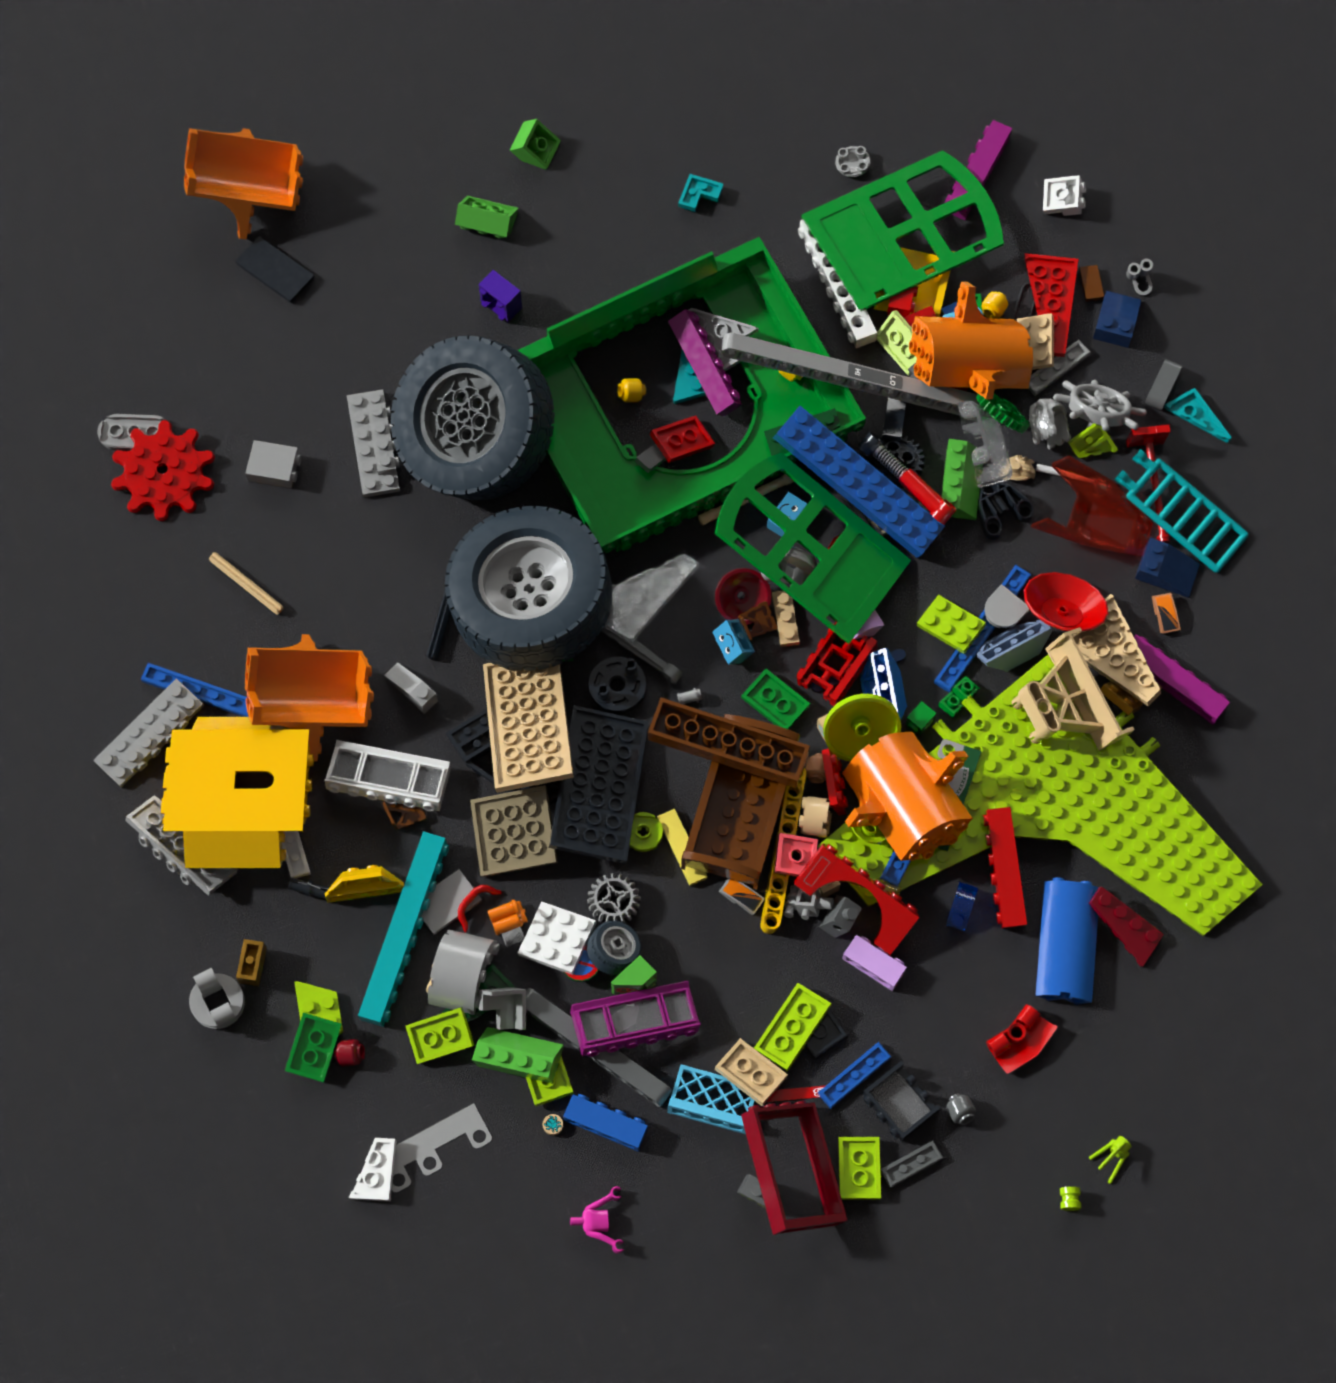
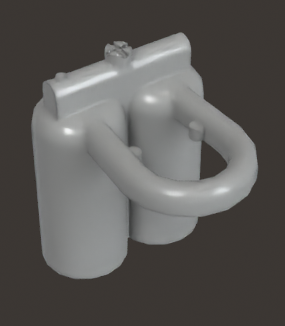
M1150 259L1142 260L1140 265L1138 263H1131L1126 272L1127 278L1133 282L1136 293L1142 296L1149 294L1153 287L1149 277L1153 267V262ZM1139 275L1146 277V282L1149 285L1147 291L1139 290L1138 283L1136 282Z

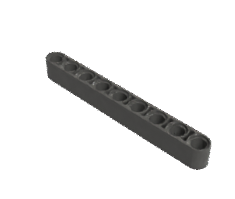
M529 988L526 991V1013L581 1052L572 1017ZM583 1026L587 1041L600 1039L599 1036ZM605 1051L600 1052L596 1056L589 1057L658 1107H661L672 1093V1089L620 1051L612 1053Z

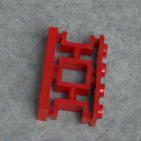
M828 629V635L825 639L822 638L819 641L816 652H812L808 657L807 665L798 671L796 676L798 685H803L806 689L809 688L812 682L826 690L823 694V699L829 700L830 705L835 706L842 701L869 660V654L878 649V641L872 637L868 639L864 635L860 642L852 639L849 644L845 642L842 648L832 643L837 634ZM851 647L860 651L856 659H854L852 654L848 653ZM832 653L847 660L839 672L825 664ZM816 665L818 669L824 672L821 678L811 673ZM831 676L840 681L835 690L834 686L827 682Z

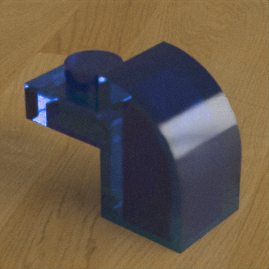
M959 882L946 922L947 926L965 931L977 895V887Z

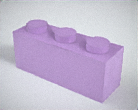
M856 935L842 958L891 991L894 990L907 968L904 966L903 961L888 956L887 952L880 947L876 948L871 945V941L864 936L859 937Z

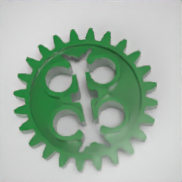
M979 394L976 396L977 401L984 407V410L988 411L991 417L999 423H1004L1008 428L1010 427L1018 433H1024L1028 429L1029 421L1008 400L1002 399L999 395L995 394L993 399H985Z

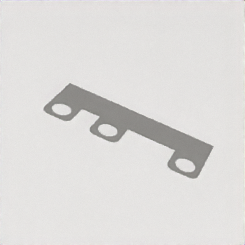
M474 1103L396 1145L393 1176L398 1173L404 1175L405 1183L397 1187L392 1182L393 1192H399L411 1184V1179L404 1166L414 1160L417 1161L424 1175H430L441 1169L442 1162L435 1149L466 1133L474 1148H480L492 1140V1136ZM477 1130H483L486 1133V1139L481 1143H477L473 1139V1134ZM427 1157H433L436 1160V1166L432 1170L426 1169L423 1165Z

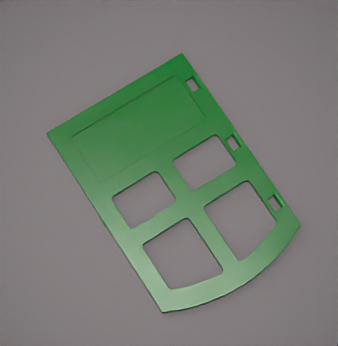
M943 150L801 215L860 312L991 252L1004 244L999 216L988 193L978 179L963 164ZM942 168L958 181L967 193L926 211L907 182L934 169ZM893 189L912 218L892 228H888L870 199ZM976 205L982 217L986 238L957 252H952L933 223L969 206ZM919 230L939 260L915 270L896 240ZM980 245L983 246L984 249L975 252L974 248ZM934 269L935 272L926 275V270ZM881 291L885 292V295L876 298L875 294Z
M782 453L759 462L737 481L727 495L717 519L715 534L848 644L911 561ZM782 471L809 493L812 499L795 520H791L757 492L754 487L767 477ZM744 500L750 502L784 531L783 536L767 556L761 554L733 530L736 516ZM822 508H827L846 524L845 530L830 549L825 548L806 531ZM734 541H739L745 546L744 549L740 548ZM795 543L802 545L819 560L818 565L802 585L796 583L778 567V564ZM781 578L785 579L789 584H791L790 587H788L782 581H780ZM828 616L831 617L835 622H837L836 625L831 623L826 618Z

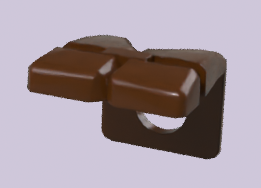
M766 601L759 603L758 606L752 607L738 616L750 641H753L752 638L778 628L774 617L770 616L771 610ZM745 620H750L754 622L753 628L750 632Z
M383 802V806L395 830L426 820V815L420 807L410 808L399 803L387 806ZM391 811L402 813L397 824H395L390 814Z

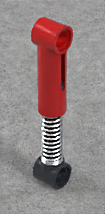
M869 431L858 445L859 449L867 456L878 459L889 472H892L899 479L898 482L930 511V514L938 522L945 525L957 510L954 505L942 498L912 469L908 470L904 464L896 460L897 458H894L892 453L889 454L890 451H887L883 446L884 441L875 433Z

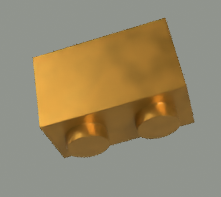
M244 939L236 975L240 984L259 986L267 950L264 942Z

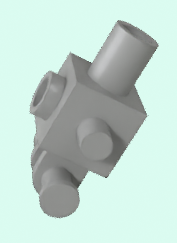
M792 885L790 886V893L786 896L784 916L792 918L794 915L793 911L797 910L802 919L808 920L809 916L818 917L820 909H833L834 899L821 897L818 889L809 896L799 887Z

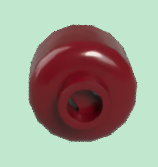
M356 1039L341 1040L337 1048L334 1049V1058L338 1060L341 1066L359 1065L365 1058L364 1045Z

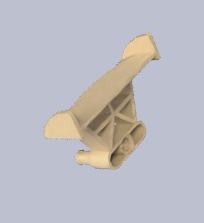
M1081 627L1063 633L1045 648L1054 667L1040 683L1030 681L1019 691L1018 696L1012 700V704L1017 702L1013 707L1018 710L1024 707L1035 731L1030 733L1029 738L1035 737L1031 740L1034 744H1038L1042 739H1048L1058 730L1090 733L1100 751L1135 730L1134 727L1121 730L1073 637L1082 631ZM1051 703L1058 704L1056 711Z

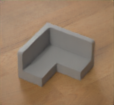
M514 987L479 990V1010H496V1029L525 1030L526 989Z

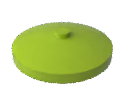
M857 694L843 699L830 710L823 725V734L828 748L837 757L849 762L868 744L873 746L878 743V738L891 733L901 732V721L895 706L887 699L874 694Z

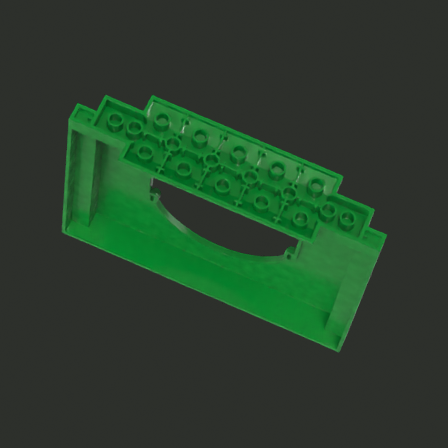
M760 237L715 258L711 251L547 328V337L518 350L538 367L551 391L552 397L550 398L553 399L554 404L552 412H555L554 424H552L554 430L553 436L549 438L551 440L548 451L545 450L546 456L583 524L594 534L605 553L611 552L614 549L616 552L620 550L626 551L634 543H642L653 534H661L669 526L675 527L686 518H694L702 510L708 511L719 502L724 503L731 489L748 470L766 458L771 457L764 431L784 425L799 406L803 407L811 415L835 408L841 427L831 432L843 442H846L848 433L852 431L858 432L865 425L866 417L849 388L807 377H802L800 381L796 379L790 382L779 373V370L742 361L740 365L751 382V385L747 388L749 399L754 402V410L749 429L738 446L724 458L705 467L690 470H673L657 466L647 473L635 462L637 456L634 447L631 444L621 445L574 360L577 353L590 346L595 347L607 338L612 339L622 331H629L639 323L644 324L656 315L661 316L671 308H678L690 299L702 298L711 314L758 327L759 331L749 337L830 357ZM751 389H754L756 393L755 396L753 395ZM629 448L632 454L629 455L626 449ZM790 452L784 454L794 464L797 465L801 463V461ZM779 471L767 477L766 479H774L778 477L782 471ZM764 480L757 484L755 487L764 483Z

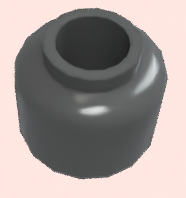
M954 1094L949 1098L946 1109L954 1123L966 1125L974 1120L976 1108L968 1095Z

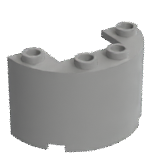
M447 930L448 934H444L433 962L430 975L432 986H429L428 1003L452 1010L463 1007L464 1013L475 1015L476 1009H479V986L481 982L484 983L486 965H489L494 955L498 954L499 943L496 940Z

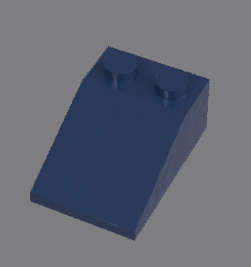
M1106 291L1093 339L1128 348L1141 300Z
M1150 538L1145 546L1135 579L1189 598L1200 564L1173 546Z

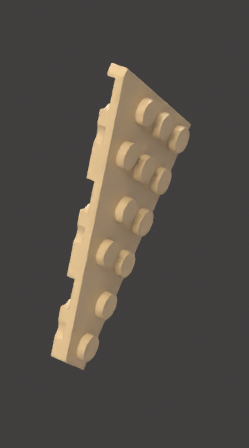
M1110 594L1105 599L1109 614L1104 624L1092 631L1080 632L1073 639L1088 666L1149 706L1161 694V690L1114 596Z

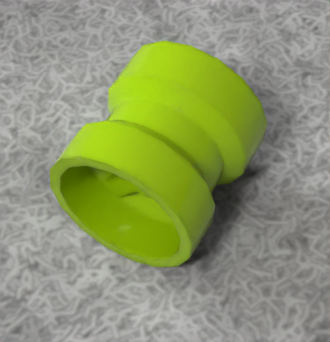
M1079 1187L1060 1188V1195L1062 1196L1061 1210L1076 1211L1081 1209V1202L1079 1201L1081 1192Z

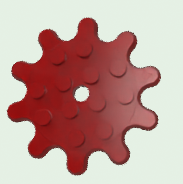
M162 420L158 424L156 434L151 436L146 435L139 428L133 429L130 437L134 442V447L130 451L117 450L112 455L113 461L124 467V473L114 478L111 486L115 491L129 490L131 492L132 498L127 504L128 510L131 513H137L142 507L151 506L154 509L156 520L161 522L168 518L169 509L172 506H180L186 513L194 512L196 503L192 498L193 493L196 490L210 491L214 487V481L204 476L202 469L205 465L215 460V455L210 450L197 451L194 444L199 438L198 431L196 429H188L183 435L176 436L172 433V424L167 420ZM164 465L168 467L166 473H158L159 467Z

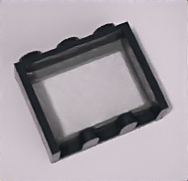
M902 1061L863 1092V1100L866 1105L876 1110L877 1118L883 1124L886 1123L890 1127L889 1132L896 1140L899 1138L901 1142L940 1110L939 1105L935 1107L929 1100V1094L918 1087L915 1077L913 1075L909 1076L903 1069L904 1064Z

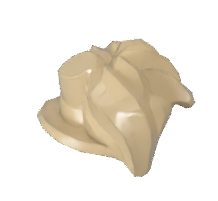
M1022 455L1009 457L1000 464L998 474L1002 478L1011 480L1034 479L1035 469L1031 464L1035 462Z

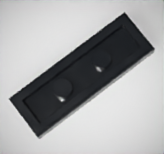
M888 398L882 439L901 441L906 402Z

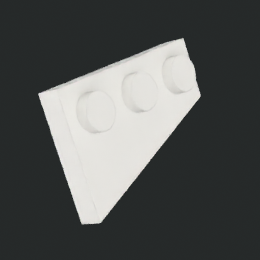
M374 1139L366 1157V1163L356 1180L357 1183L354 1190L351 1191L349 1199L391 1200L396 1139Z

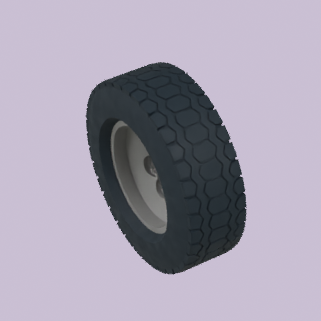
M522 506V510L520 507L509 509V513L504 510L496 513V517L492 515L484 519V524L480 522L474 526L472 531L470 530L462 538L463 541L460 540L455 551H453L445 575L447 603L456 627L467 645L477 655L494 665L497 664L503 668L509 669L510 667L511 670L520 671L522 669L524 671L536 670V667L538 670L550 668V664L554 667L562 664V660L566 662L574 658L575 653L578 655L587 648L586 645L589 646L603 629L612 604V582L606 558L599 542L587 526L570 514L553 508L548 510L547 507L536 506V508L534 506Z

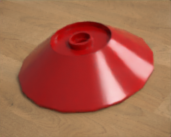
M1057 572L1039 574L1029 580L1024 589L1025 603L1032 614L1045 624L1059 630L1071 631L1081 627V632L1092 631L1104 624L1109 614L1107 601L1100 591L1087 581L1071 574Z

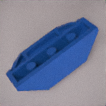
M884 648L869 654V660L860 678L863 694L878 695L890 701L895 706L901 720L907 707L901 671L888 648Z

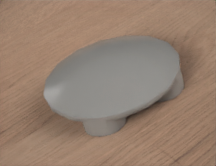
M850 146L838 150L835 165L841 174L847 177H857L867 172L871 159L864 146Z

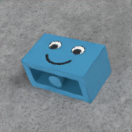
M788 492L777 508L791 520H795L807 503ZM768 518L767 528L782 537L784 531Z
M739 619L726 620L713 631L716 642L728 664L742 663L755 652Z

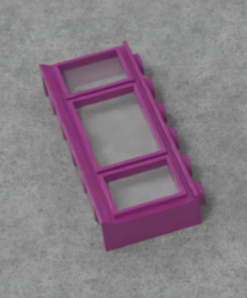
M688 981L572 1004L570 1012L582 1056L588 1055V1057L596 1056L600 1052L605 1051L608 1053L616 1052L619 1048L624 1047L628 1049L635 1048L643 1043L650 1045L662 1039L673 1040L681 1035L692 1036L699 1031L701 1025Z

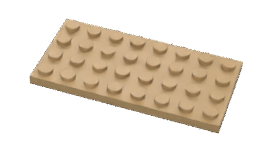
M492 663L483 664L494 783L497 793L574 778L560 664L554 667L550 664V668L538 670L536 667V670L524 671V669L522 671L511 670L510 667L507 669Z

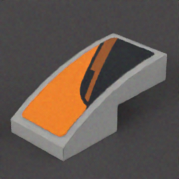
M729 878L719 890L732 903H737L751 915L755 914L764 901L761 895L744 883Z

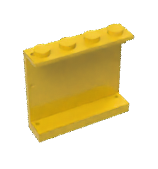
M901 248L915 270L939 260L937 255ZM933 268L925 271L926 275L935 272ZM950 271L917 285L919 286L917 297H913L912 302H916L914 313L932 306L936 316L940 317ZM881 291L875 294L876 298L885 295V292ZM890 298L875 305L874 309L888 312Z

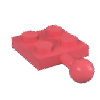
M779 833L774 873L798 877L817 852L818 839ZM793 851L800 854L801 859L799 861L792 858L791 853Z

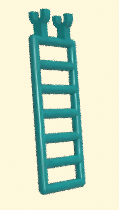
M1140 449L1132 460L1147 469L1143 476L1135 483L1122 470L1114 480L1129 490L1126 495L1129 501L1213 572H1220L1248 538L1249 533L1162 459H1156L1153 462ZM1158 468H1161L1168 475L1143 503L1135 495ZM1175 480L1182 488L1160 514H1156L1150 507L1170 483ZM1189 492L1196 500L1172 527L1164 519ZM1203 504L1211 512L1190 537L1186 539L1179 531ZM1217 516L1225 524L1201 552L1193 544ZM1232 528L1240 536L1221 559L1214 563L1207 556Z

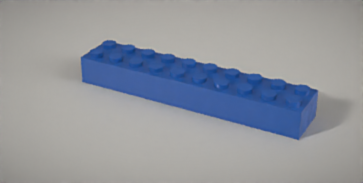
M799 406L773 437V439L916 558L925 552L945 527L803 407Z

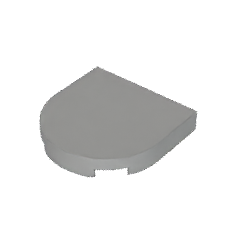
M1002 584L987 599L985 604L986 619L997 628H1011L1015 626L1030 610L1026 603Z

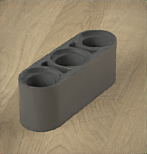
M1165 359L1146 398L1145 404L1162 411L1181 372L1182 365Z

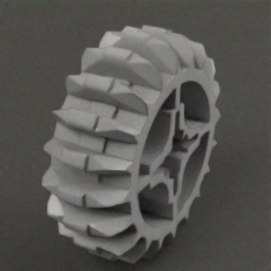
M612 873L610 879H608L607 875H603V882L598 878L596 880L598 885L592 884L591 888L593 891H588V896L591 898L587 899V903L592 904L589 906V911H594L593 917L599 916L598 921L600 923L604 919H606V922L620 921L625 923L624 918L631 921L630 914H637L635 909L640 908L638 901L641 900V897L637 895L639 889L634 888L635 883H629V877L622 880V874L615 878L614 873ZM613 886L623 888L624 890L616 891ZM607 889V896L598 902L600 893ZM611 893L615 899L617 898V906L611 901ZM627 898H630L629 905L626 907V909L621 911L620 905L623 902H625ZM602 908H611L615 913L606 912Z

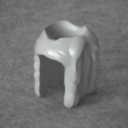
M1050 398L1039 399L1030 406L1029 422L1034 444L1038 445L1041 440L1045 439L1047 440L1048 449L1052 450L1055 448V445L1061 446L1064 441L1068 442L1071 439L1068 419L1066 417L1067 412L1063 404Z

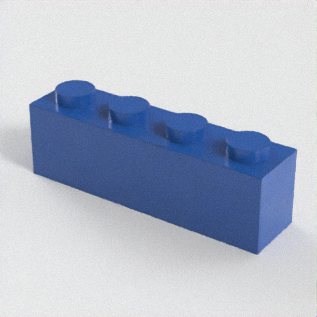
M572 1095L563 1116L564 1121L639 1151L648 1130V1125H645L644 1120L634 1117V1119L626 1117L627 1114L623 1111L616 1109L614 1112L609 1110L607 1105L601 1102L592 1103L584 1095Z

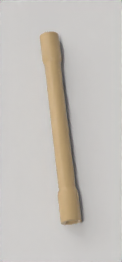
M783 474L781 477L755 490L763 496L794 481L786 474ZM744 500L741 506L749 502L747 500ZM722 505L698 515L701 525L703 526L717 519Z

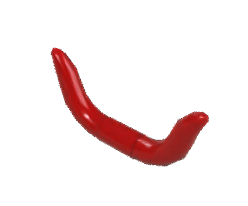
M479 885L471 890L462 900L457 911L458 919L465 933L468 930V922L465 917L467 906L481 892L499 895L502 891L489 885Z

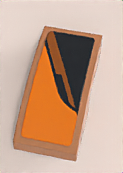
M1166 593L1152 596L1160 633L1181 630L1172 594Z

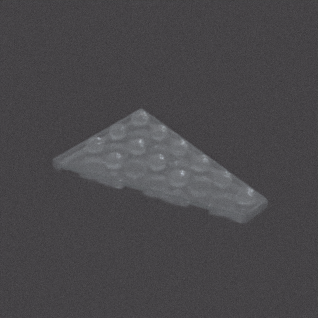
M682 554L674 560L664 562V565L660 567L650 568L638 573L634 577H629L621 584L616 586L613 584L611 609L603 627L633 643L699 568V562Z

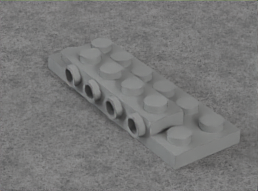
M383 389L347 395L363 498L399 492L400 487L396 468H399L400 465L398 456L394 457L396 448L391 439V427L393 425L389 424L388 418H391L390 407H386Z
M175 679L93 761L122 788L138 771H142L147 766V762L152 757H156L161 752V748L165 744L171 742L172 730L185 729L189 724L188 721L204 704L181 682Z
M155 795L126 816L125 821L139 832L140 844L143 847L149 846L153 850V855L158 860L163 859L171 872L176 871L180 874L184 884H191L193 887L197 885L209 896L237 874V868H185L183 831H163L164 824H162L164 814H161L162 801Z

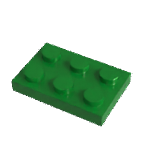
M765 669L741 695L745 702L774 725L788 730L810 706L807 700L768 669Z
M303 1012L285 1071L324 1082L342 1024Z

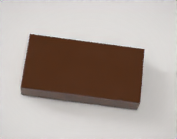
M1098 265L1079 267L1085 302L1103 300L1104 293Z

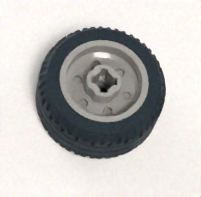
M607 921L598 926L590 936L587 944V954L594 967L602 971V973L615 976L619 975L641 955L642 950L641 940L636 931L620 921Z

